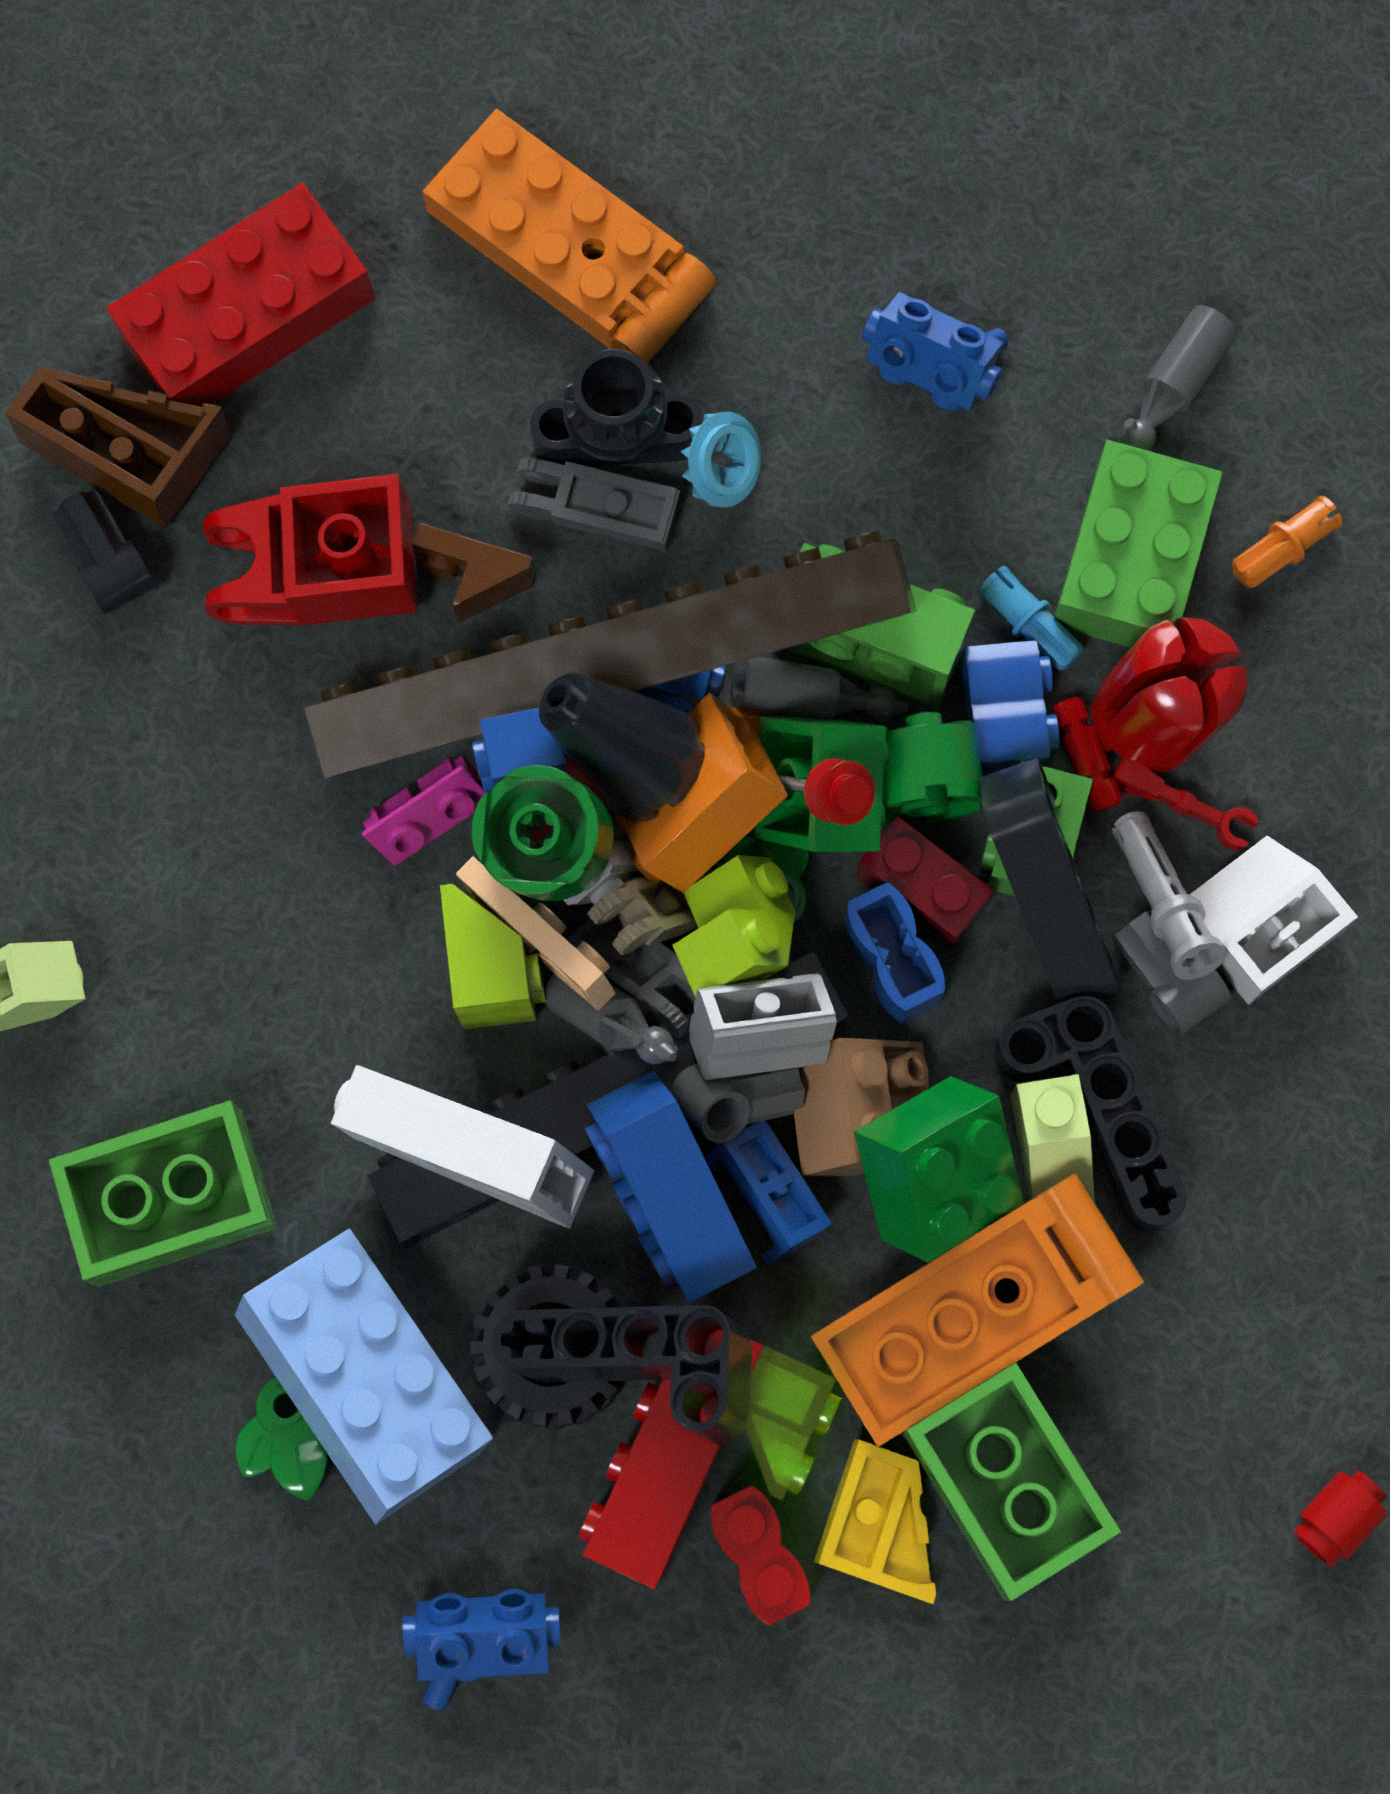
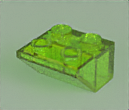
M765 1346L751 1375L749 1416L743 1431L767 1497L780 1502L783 1500L786 1491L795 1495L800 1493L815 1459L805 1454L804 1450L812 1432L821 1436L826 1434L841 1398L830 1393L836 1378Z

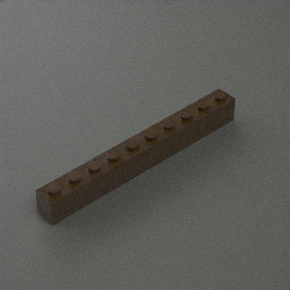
M879 530L843 540L846 551L843 553L822 558L819 548L802 551L783 557L786 568L784 570L762 576L759 565L724 574L725 587L703 593L700 582L681 586L664 592L667 600L666 604L644 610L642 599L607 608L606 611L609 619L607 621L586 626L584 617L579 616L548 625L551 636L528 643L526 633H520L490 642L493 653L471 659L469 650L465 649L434 658L436 670L414 676L412 666H406L376 675L379 683L378 687L358 692L356 683L351 682L322 690L320 693L323 702L305 707L304 710L323 776L328 778L483 735L480 724L481 719L539 708L542 694L547 686L557 678L568 673H579L635 692L917 612L898 539L882 541Z

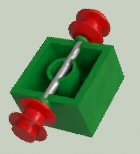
M760 716L759 739L788 796L755 826L754 838L813 852L879 851L880 833L883 831L886 817L882 803L883 773L889 759V750L885 741L886 726L824 717Z

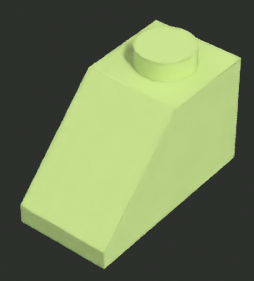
M72 941L9 943L0 949V1031L53 1018L85 1000L83 973L77 963Z
M1079 1074L1017 1084L1010 1094L1029 1200L1034 1199L1076 1173L1095 1203L1091 1135Z

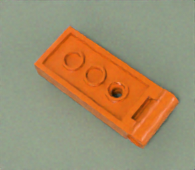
M497 108L422 191L427 212L606 347L631 352L647 364L717 285L716 278L708 267L696 257L684 253V246ZM591 254L602 255L600 258L595 260L587 258Z
M1074 1173L816 1332L811 1338L877 1447L1134 1290L1143 1284L1144 1281L1077 1174ZM1004 1278L1013 1280L1019 1288L1017 1299L1009 1304L1000 1302L994 1292L997 1282Z

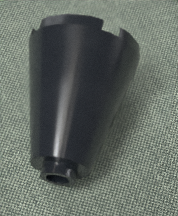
M579 673L562 675L550 683L542 694L539 706V718L542 725L609 809L628 821L646 822L657 818L652 812L661 808L666 803L674 808L686 797L698 779L705 758V745L698 740L696 728H701L697 720L685 710Z

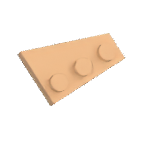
M473 856L456 873V876L474 901L519 934L528 953L531 954L535 949L540 951L538 953L540 960L559 979L596 1010L599 1011L616 994L604 975L610 968L609 964L586 942L582 941L577 948L569 943L561 935L567 929L566 926L544 904L539 902L531 909L518 897L520 893L501 885L489 874L484 865Z

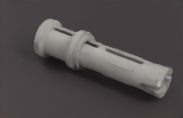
M1140 811L1123 815L1114 823L1116 828H1112V833L1123 850L1151 906L1150 926L1156 937L1165 940L1172 954L1169 964L1175 976L1184 980H1192L1211 973L1224 961L1226 951L1221 940L1210 935L1203 921L1206 912L1199 899L1187 894L1185 889H1183L1162 844L1154 832L1148 815Z

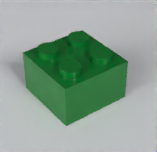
M950 1076L854 1131L881 1240L923 1261H932L1024 1205L999 1095Z

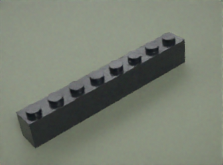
M797 951L790 952L788 966L766 980L777 978L792 979L793 976L818 973L823 979L836 1013L837 1023L834 1033L845 1028L849 1016L815 951L802 958L799 957ZM687 1006L680 1007L679 1009L684 1013L690 1024L692 1013H690ZM689 1032L681 1039L672 1036L674 1045L677 1046V1058L673 1062L665 1061L661 1064H649L639 1057L636 1048L612 1051L603 1046L599 1050L602 1058L580 1068L577 1061L563 1065L544 1077L546 1086L526 1096L522 1089H518L494 1100L488 1106L491 1111L488 1115L554 1139L580 1160H583L596 1153L584 1129L595 1123L586 1104L653 1070L670 1092L672 1083L678 1074L687 1067L698 1064L690 1042ZM390 1153L377 1160L380 1169L367 1175L399 1242L406 1249L502 1201Z

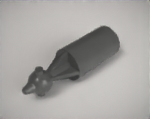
M1196 305L1192 308L1144 380L1143 387L1145 390L1140 419L1134 420L1129 418L1125 420L1120 435L1122 444L1152 452L1156 441L1154 429L1177 412L1188 411L1237 337L1236 327L1225 315L1204 305Z
M755 657L736 663L731 678L730 698L735 709L787 717H824L831 719L834 715L863 710L868 718L881 724L888 723L893 715L907 713L909 710V704L897 698L895 693L888 687L873 684L865 692L841 676L836 669Z
M555 974L551 976L545 989L546 1005L551 1012L609 1050L621 1051L636 1048L639 1057L649 1064H661L665 1061L673 1062L676 1060L677 1046L674 1045L671 1034L662 1027H648L645 1009L639 1001L611 984L616 994L598 1011Z

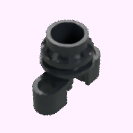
M606 349L589 356L573 372L566 385L564 399L549 400L536 408L531 417L530 427L534 450L540 460L565 465L567 461L584 466L677 462L688 459L681 451L691 446L692 437L689 429L681 434L665 432L666 422L672 419H680L687 422L691 426L690 428L702 424V412L697 402L690 396L682 393H665L661 380L653 368L635 354L621 349ZM562 425L566 427L569 437L561 441H553L546 438L544 433L553 426Z

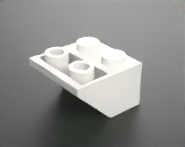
M1268 836L1264 837L1190 894L1199 899L1204 907L1206 914L1203 921L1210 935L1220 939L1225 948V959L1218 967L1219 970L1248 1005L1343 933L1358 918L1318 868Z

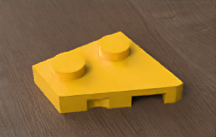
M854 1439L814 1562L934 1604L936 1589L935 1583L931 1582L926 1549L929 1537L926 1517L921 1511L920 1496L923 1491L919 1461L862 1440Z

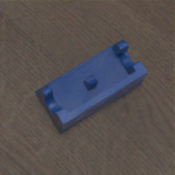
M766 1120L759 1121L743 1129L741 1133L729 1141L718 1143L704 1157L710 1170L722 1161L775 1244L761 1255L767 1267L777 1262L783 1256L787 1258L832 1225Z

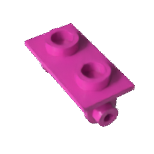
M463 754L455 760L448 756L443 760L442 764L416 780L421 793L415 797L406 787L378 807L374 806L369 810L371 816L363 821L366 830L361 833L394 866L475 812L479 800L484 795L483 787L473 778L476 772Z

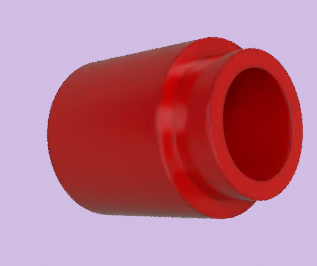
M1357 1470L1350 1477L1346 1473L1338 1471L1298 1515L1302 1522L1294 1529L1293 1534L1316 1558L1332 1568L1341 1558L1348 1561L1388 1517L1387 1511L1381 1505L1387 1496L1364 1473Z

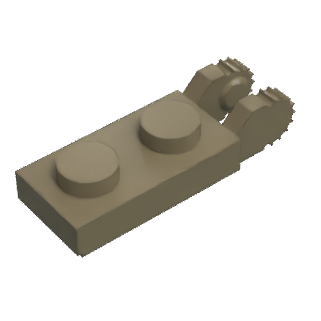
M646 877L625 882L616 891L614 890L599 899L590 908V911L587 912L596 925L607 923L619 914L624 929L619 932L612 945L620 955L631 953L644 943L650 946L699 928L681 891L662 880L659 883H654Z

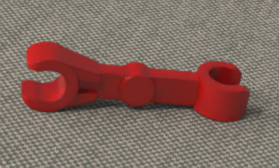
M1123 758L1119 765L1115 767L1111 776L1117 780L1120 790L1128 795L1151 801L1157 799L1169 805V808L1177 814L1187 817L1192 816L1216 828L1218 841L1229 850H1244L1249 844L1244 839L1236 838L1229 831V822L1231 820L1241 821L1251 828H1255L1259 822L1258 817L1249 809L1237 807L1223 813L1198 801V798L1188 791L1176 790L1165 785V781L1153 773L1147 766L1136 761Z

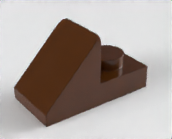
M423 523L418 524L411 543L416 562L422 565L421 568L425 573L445 581H455L456 576L462 577L453 603L455 617L459 623L531 588L536 577L533 557Z

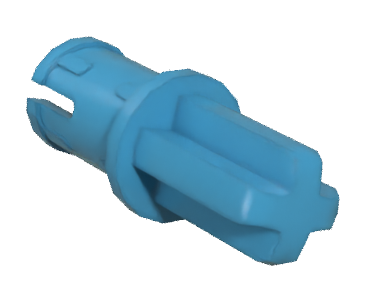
M1005 565L998 568L997 573L999 576L993 572L981 585L978 593L1014 627L1012 634L1016 638L1023 635L1028 641L1036 640L1039 652L1043 656H1049L1051 664L1057 670H1065L1074 664L1082 654L1083 646L1048 611L1050 603L1045 599L1039 601L1018 581Z

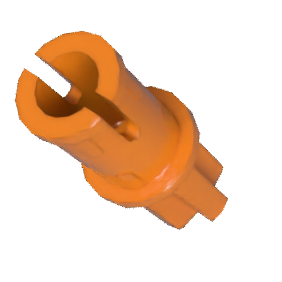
M1319 496L1313 500V503L1285 523L1279 521L1269 526V534L1233 559V574L1236 579L1241 581L1246 588H1254L1289 562L1293 564L1301 562L1305 557L1307 549L1332 531L1342 527L1343 521L1340 513L1335 514L1330 519L1326 516L1334 511L1336 506L1325 496Z

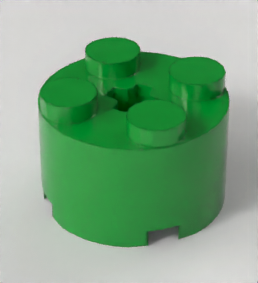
M928 712L906 717L904 719L905 728L895 730L886 728L885 741L889 750V759L883 773L882 803L886 816L884 827H887L896 816L902 820V817H926L927 824L962 818L980 810L982 799L979 778L983 776L977 733L973 722L955 721L942 724L940 713Z
M531 765L512 770L503 777L505 778L500 780L490 791H486L479 800L474 812L472 842L480 862L496 881L510 890L541 901L568 899L583 891H588L597 884L611 856L613 826L604 802L593 790L564 771L549 766ZM546 824L554 827L552 838L545 839L543 845L533 841L535 831L545 830Z

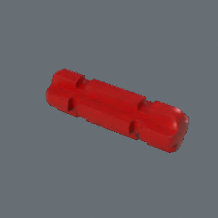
M1073 697L1059 702L1053 706L1051 714H1055L1057 717L1059 733L1064 732L1065 734L1062 742L1076 775L1093 779L1087 800L1091 811L1100 813L1116 807L1121 803L1123 794L1115 777L1110 778L1108 775L1110 773L1109 770L1112 768L1093 725H1087V719L1090 716L1083 700L1080 697Z

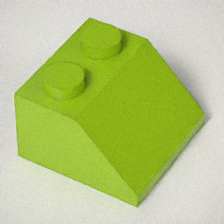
M440 885L453 1009L463 1029L537 1021L535 1004L546 1002L543 970L539 963L538 954L528 955L523 939L519 934L455 885Z

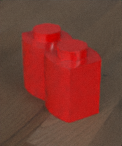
M750 1486L711 1505V1524L714 1535L725 1554L739 1565L740 1587L747 1604L754 1614L769 1626L809 1606L810 1590L806 1575L797 1559L786 1548L781 1546L779 1521L768 1499L757 1488Z

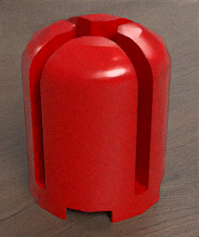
M1179 617L1173 624L1169 620H1164L1150 626L1100 682L1096 699L1091 704L1093 728L1104 749L1107 752L1113 749L1122 758L1142 763L1153 773H1167L1185 765L1233 719L1244 704L1249 686L1247 668L1244 666H1232L1242 656V653L1231 636L1206 620L1193 617Z

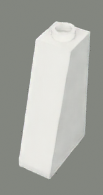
M356 1065L351 1079L341 1086L335 1099V1114L331 1124L352 1138L569 1229L595 1171L554 1139Z

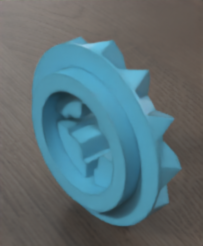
M734 412L705 414L701 425L689 429L692 437L691 446L681 451L688 458L689 468L682 477L692 482L694 486L693 497L706 501L709 506L731 507L743 501L757 482L761 468L760 442L753 426L743 416ZM719 452L722 455H726L727 459L732 460V465L725 464L723 467L712 463V454Z

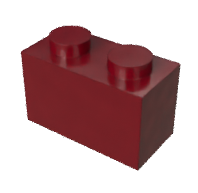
M898 816L892 820L880 835L879 851H867L860 859L855 876L858 881L870 890L885 883L894 886L908 902L913 912L916 926L949 952L955 948L988 907L994 893L993 889Z

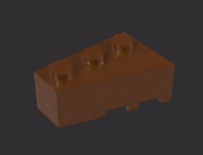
M40 366L5 412L19 443L164 529L169 525L231 438L222 407L203 403L202 407L171 401L167 395L148 391V395L117 389L114 388L112 382Z

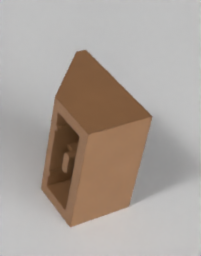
M837 1038L830 1040V1050L826 1064L798 1067L799 1076L805 1088L803 1108L794 1111L802 1176L864 1174L854 1131L929 1089L928 1067L925 1061L923 1042Z

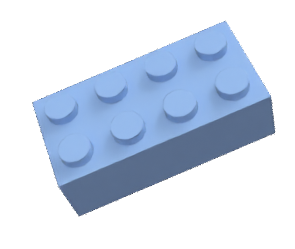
M350 1228L242 1296L235 1313L236 1318L375 1525L476 1458L493 1439Z

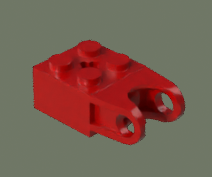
M398 474L281 487L280 494L213 511L203 520V534L207 538L208 543L255 553L253 565L245 575L235 581L223 584L205 596L206 613L213 619L240 625L304 626L418 612L415 555L411 545L413 540L412 504Z

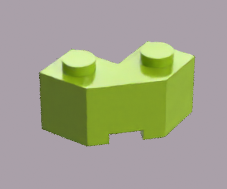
M737 855L693 884L683 893L699 928L672 946L695 997L699 988L766 980L788 966L795 910L787 894L788 883L781 869L773 863L771 857Z

